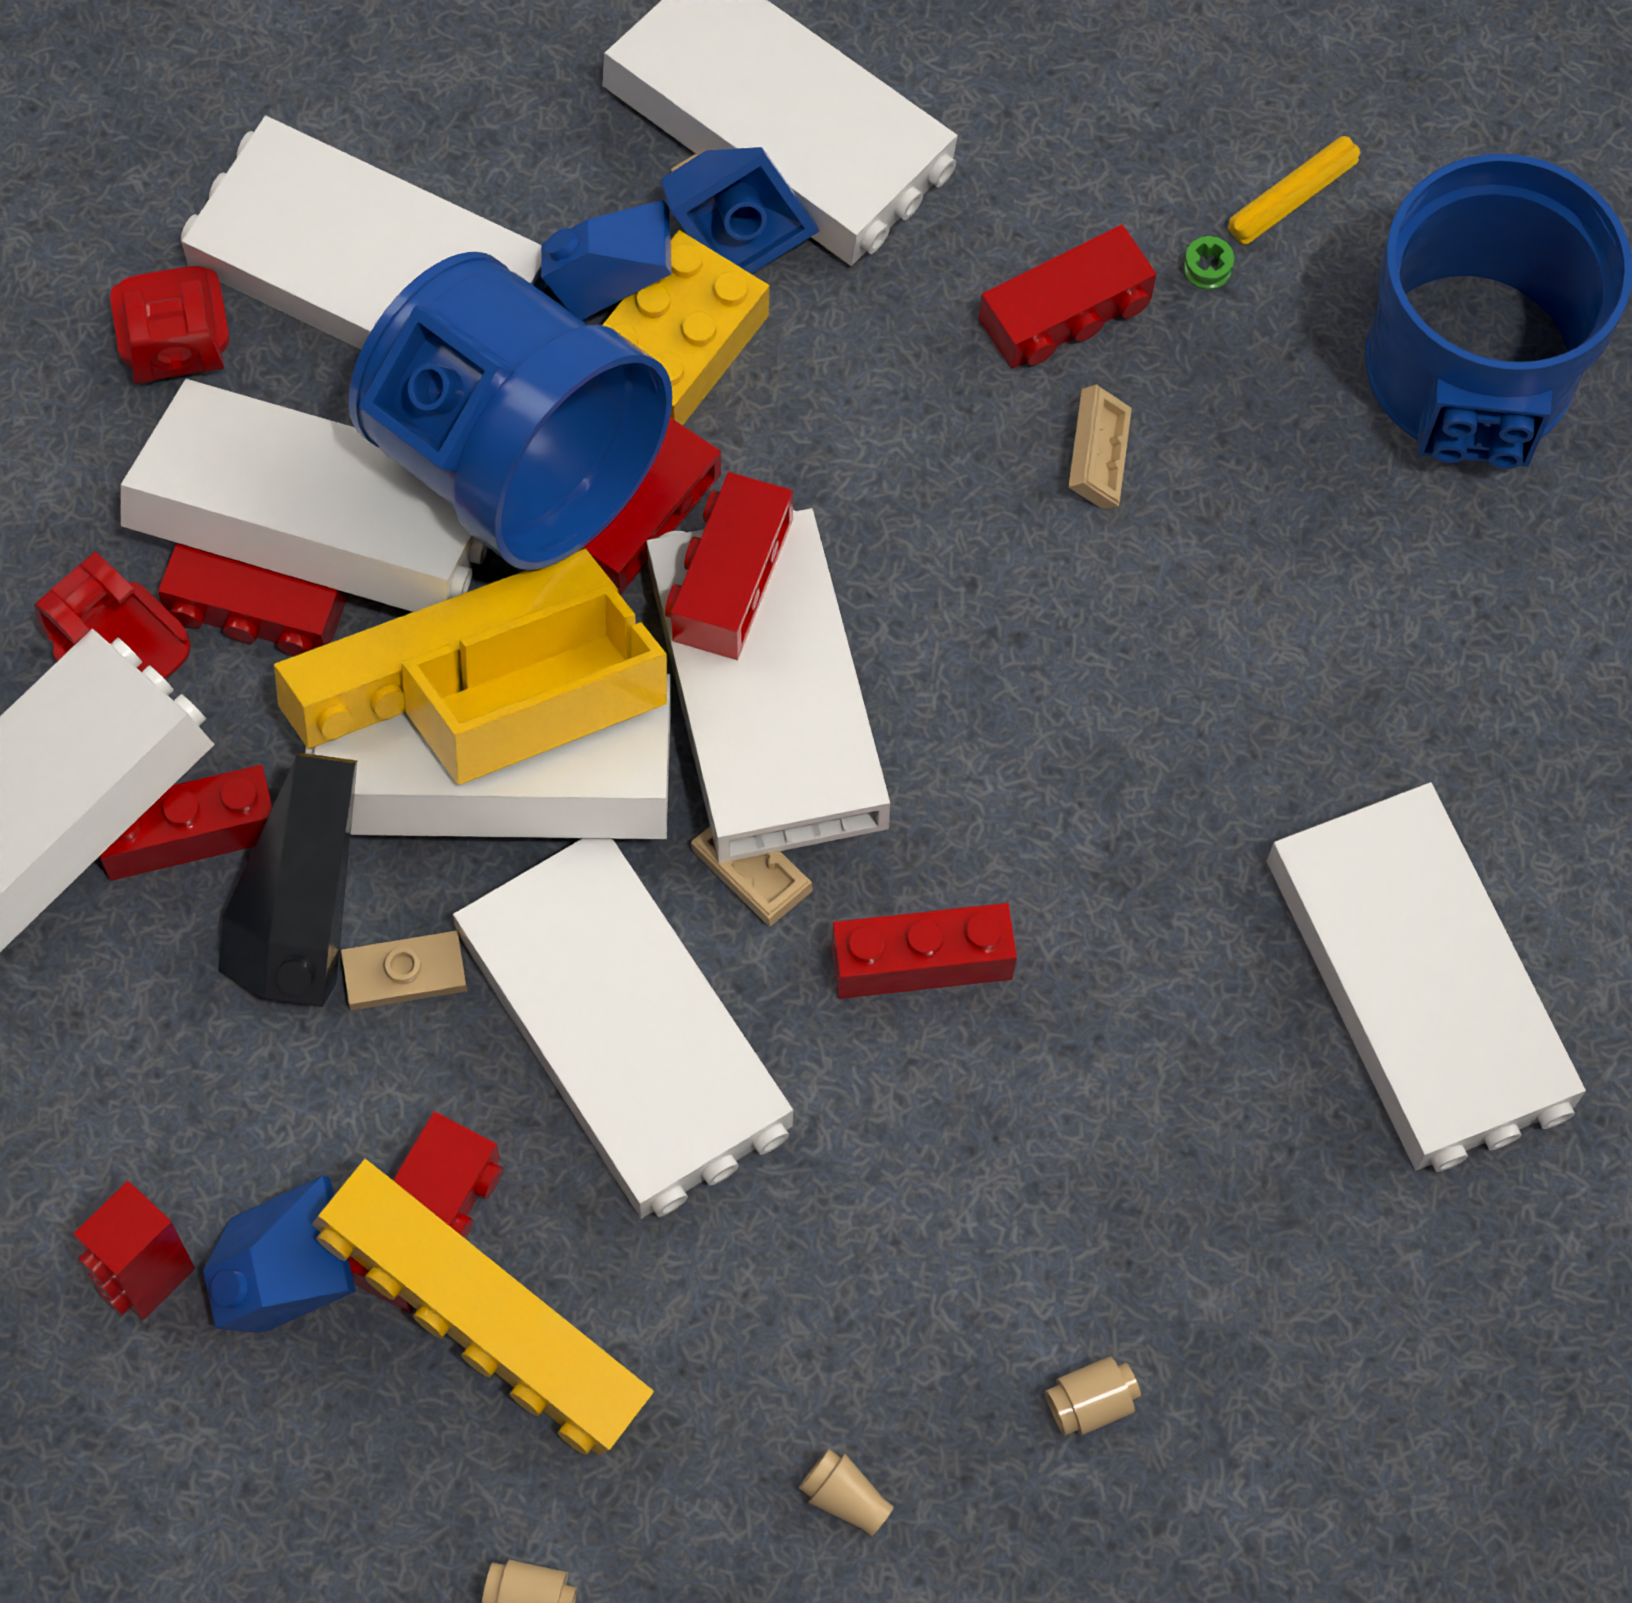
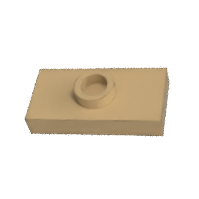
M1096 384L1081 390L1069 488L1098 507L1111 509L1118 507L1120 503L1132 408Z
M710 826L691 842L692 851L769 927L813 891L812 882L780 851L719 863Z
M458 931L341 950L351 1011L467 991Z

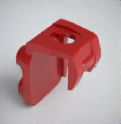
M186 266L134 275L125 278L118 285L113 286L110 302L118 351L123 363L132 368L134 384L203 371L211 372L225 369L222 353L229 345L230 335L222 289L215 271L201 266Z
M96 551L34 603L39 628L42 634L54 645L53 655L57 662L92 628L109 644L117 637L120 638L142 661L137 667L138 670L143 672L150 665L165 680L183 665L190 653V637L181 622L142 585L137 582H127Z

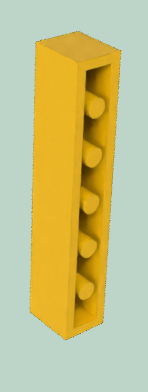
M582 549L556 564L540 569H528L275 663L274 672L278 706L306 747L310 749L404 713L402 661L450 644L455 651L457 692L462 691L460 639L609 583L612 584L617 592L618 588L587 549Z
M366 1158L311 1224L321 1232L317 1236V1240L327 1251L342 1261H346L349 1256L355 1259L369 1271L365 1279L372 1287L391 1300H394L397 1295L401 1296L417 1309L413 1317L424 1329L440 1339L447 1333L465 1348L461 1356L470 1366L489 1378L494 1372L514 1387L509 1394L515 1402L535 1416H539L544 1411L562 1426L558 1431V1435L568 1445L584 1455H587L590 1450L598 1455L609 1451L654 1392Z

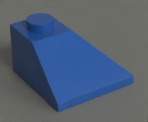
M762 147L706 150L661 179L670 211L686 233L750 274L819 232V228Z
M664 200L587 219L570 229L564 228L555 232L547 241L541 244V278L569 312L580 320L672 274L669 206Z
M320 1176L229 1219L203 1270L216 1329L262 1333L356 1292L349 1259L342 1261L327 1251L317 1240V1236L321 1232L311 1225L334 1197L330 1177Z

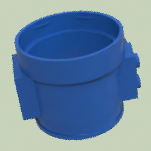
M1484 154L1452 162L1428 175L1406 196L1393 219L1380 260L1378 272L1380 299L1367 337L1365 364L1370 386L1382 409L1397 426L1418 440L1417 455L1432 456L1444 463L1470 460L1489 462L1492 466L1501 469H1512L1518 466L1529 467L1540 439L1548 434L1562 419L1569 408L1583 373L1596 362L1611 341L1630 296L1632 288L1631 248L1626 232L1611 206L1588 183L1566 169L1544 160L1516 154ZM1472 276L1504 283L1521 291L1545 310L1559 329L1567 353L1549 359L1529 362L1500 361L1475 355L1448 342L1432 330L1416 313L1406 294L1425 283L1447 277Z
M465 252L448 257L425 270L397 295L368 335L357 359L349 390V412L357 432L455 507L457 518L468 533L512 566L529 570L556 564L573 555L597 537L618 516L636 493L653 465L666 435L672 410L671 381L666 369L660 362L614 329L602 325H587L520 275L510 271L506 265L495 257L483 252Z

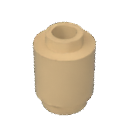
M1111 1356L1057 1378V1386L1045 1390V1396L1051 1413L1064 1436L1076 1431L1082 1436L1135 1413L1133 1400L1141 1397L1138 1383L1129 1365L1124 1363L1118 1366Z
M509 1559L507 1565L494 1562L491 1564L484 1587L482 1603H575L577 1587L567 1585L568 1572Z

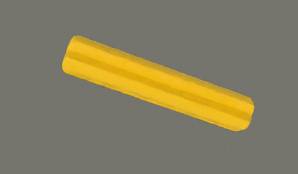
M1348 136L1337 138L1230 217L1227 227L1228 231L1240 244H1249L1356 165L1361 154L1359 147Z

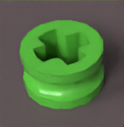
M1205 236L1194 240L1186 252L1183 266L1185 277L1192 285L1199 289H1218L1225 285L1231 276L1234 263L1233 250L1227 242L1218 237ZM1203 255L1206 260L1211 256L1218 258L1217 271L1211 266L1207 270L1198 267L1200 256Z

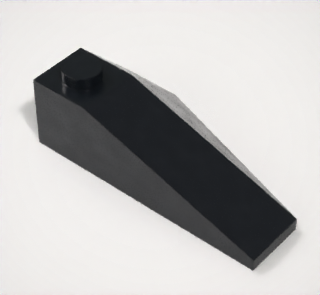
M301 752L296 755L223 915L219 972L264 999L323 1007L336 985L358 760Z

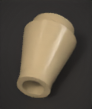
M827 1449L799 1487L800 1490L810 1497L807 1503L861 1528L871 1537L882 1526L894 1508L878 1493L845 1453L839 1457L830 1449Z

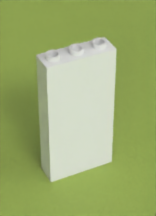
M661 0L604 53L602 86L694 153L700 155L706 150L762 147L817 224L819 232L811 237L850 266L866 251L870 254L877 251L887 238L890 227L899 218L903 220L909 219L918 209L923 195L932 185L936 187L942 186L956 167V160L953 159L957 134L768 0Z
M266 115L255 132L249 131L243 137L238 147L236 160L227 173L222 172L217 176L210 189L208 202L199 215L194 214L188 219L181 234V243L188 266H201L212 269L216 272L221 283L359 349H362L368 335L386 308L408 284L428 268L456 254L465 252L487 253L543 292L547 286L546 282L541 278L540 244Z
M185 379L121 483L122 527L412 612L468 592L472 579L471 567L474 563L481 565L488 552L487 546L462 527L457 518L455 507L389 458L380 448L364 439L355 427L189 379Z
M813 508L801 511L793 510L791 527L738 660L673 642L671 618L665 617V606L669 592L674 584H683L688 571L684 569V560L689 543L694 536L701 538L704 529L692 532L671 531L661 535L659 538L646 540L650 577L718 862L739 860L764 855L773 851L779 852L888 830L890 800Z
M93 628L0 716V952L215 745L199 727L206 720L205 716L184 695L180 694L173 701L169 695L174 689L155 669L149 665L141 672L137 667L142 661L120 638L117 637L109 644Z
M667 674V704L461 785H457L406 712L310 749L306 747V753L358 760L351 835L667 839L671 719L670 674Z
M1431 782L1273 843L1267 859L1268 866L1415 1171L1431 1164L1436 1172L1449 1169L1468 1158L1466 1150L1486 1143L1489 1150H1496L1519 1139L1522 1136L1519 1129L1537 1122L1540 1123L1542 1129H1548L1567 1121L1575 1115L1573 1108L1586 1090Z
M582 838L453 914L459 938L641 1219L653 1211L658 1217L669 1214L687 1200L688 1196L685 1192L704 1180H706L709 1186L723 1181L738 1169L739 1165L736 1162L738 1159L755 1149L760 1155L768 1153L781 1145L789 1137L787 1129L793 1126L792 1107L612 838Z

